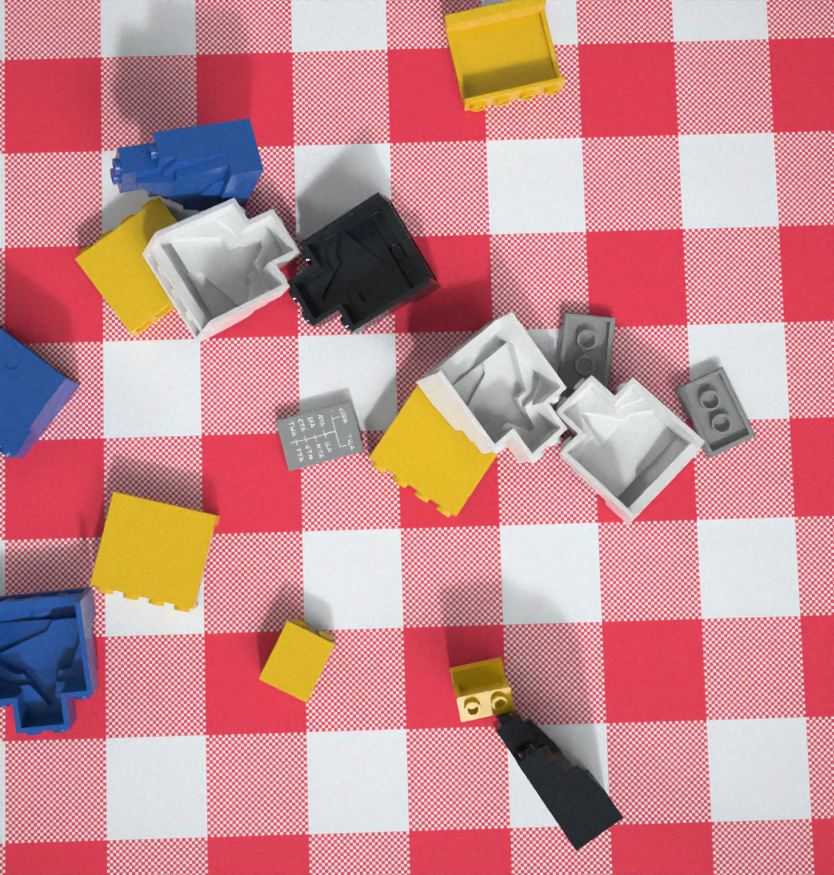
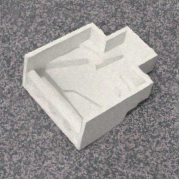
M232 198L155 232L142 255L198 344L247 318L255 310L267 305L269 302L281 297L290 286L287 283L285 274L279 268L292 263L300 251L296 241L291 238L284 227L283 220L277 216L274 209L248 220L243 207L237 203L235 198Z
M512 311L488 322L416 381L433 406L456 431H463L468 439L475 443L482 454L491 452L497 454L507 446L519 463L529 461L534 463L544 455L542 451L548 446L552 447L562 439L560 435L567 430V427L551 407L561 399L560 394L567 387Z
M591 375L587 380L582 378L574 386L573 390L575 392L569 398L563 397L555 406L556 414L575 436L574 438L568 437L560 446L562 450L560 458L606 501L605 504L629 525L696 456L705 441L634 377L628 383L625 380L621 382L615 389L616 395L614 396Z

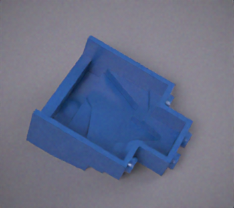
M250 118L153 132L150 143L117 148L116 156L112 158L113 168H110V175L113 185H118L119 193L146 190L148 197L160 195L164 199H170L182 205L184 210L205 211L232 198H235L240 206L245 207L264 169Z
M0 324V452L10 459L13 457L23 459L80 385L66 377L3 329L4 327Z
M92 587L0 596V708L7 707L12 703L17 734L26 733L28 736L42 733V731L53 730L54 733H62L69 730L77 719L74 697L76 700L87 699L97 690L99 686L98 666L92 630V622L96 618Z

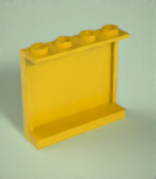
M511 0L445 15L444 28L464 111L478 112L484 110L486 106L495 104L498 107L505 106L517 99L528 101L533 99L535 95L544 93L547 96L554 95L563 89L565 77H561L547 22L545 13L546 0Z
M160 198L146 202L140 212L124 218L118 228L114 231L109 230L100 237V241L93 246L89 245L83 248L79 256L75 258L128 331L135 337L175 308L142 255L155 232L178 223Z
M417 385L369 456V459L373 461L371 464L373 468L382 474L387 470L395 476L393 478L394 482L403 488L409 485L416 490L414 494L416 497L426 503L429 500L433 501L438 505L436 510L449 518L451 514L455 517L458 515L497 454L493 452L482 454L475 443L471 442L463 431H456L433 406L419 385Z
M113 492L90 585L97 586L98 592L113 594V591L123 592V597L127 599L138 600L139 596L149 598L148 603L164 606L165 602L175 604L174 609L183 612H189L190 608H198L199 604L196 602L214 528L218 526L220 516Z

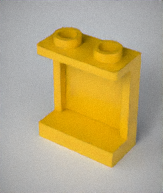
M295 618L294 621L289 619L286 622L259 679L307 703L336 642L332 640L333 635L321 629L317 633L308 628L309 623Z
M501 657L450 668L461 722L515 711L511 688L505 677Z

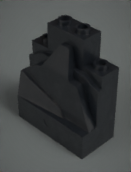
M377 192L300 242L304 249L301 253L309 265L312 264V266L287 281L291 288L289 289V294L296 303H300L304 310L301 314L308 325L312 324L314 327H322L334 318L342 315L340 318L342 325L347 331L351 330L352 333L362 332L411 301L416 303L442 287L392 201L380 192Z
M516 709L515 711L495 716L496 721L493 722L496 732L576 851L623 819V816L589 769L584 771L578 765L573 767L554 740L529 717L523 721Z

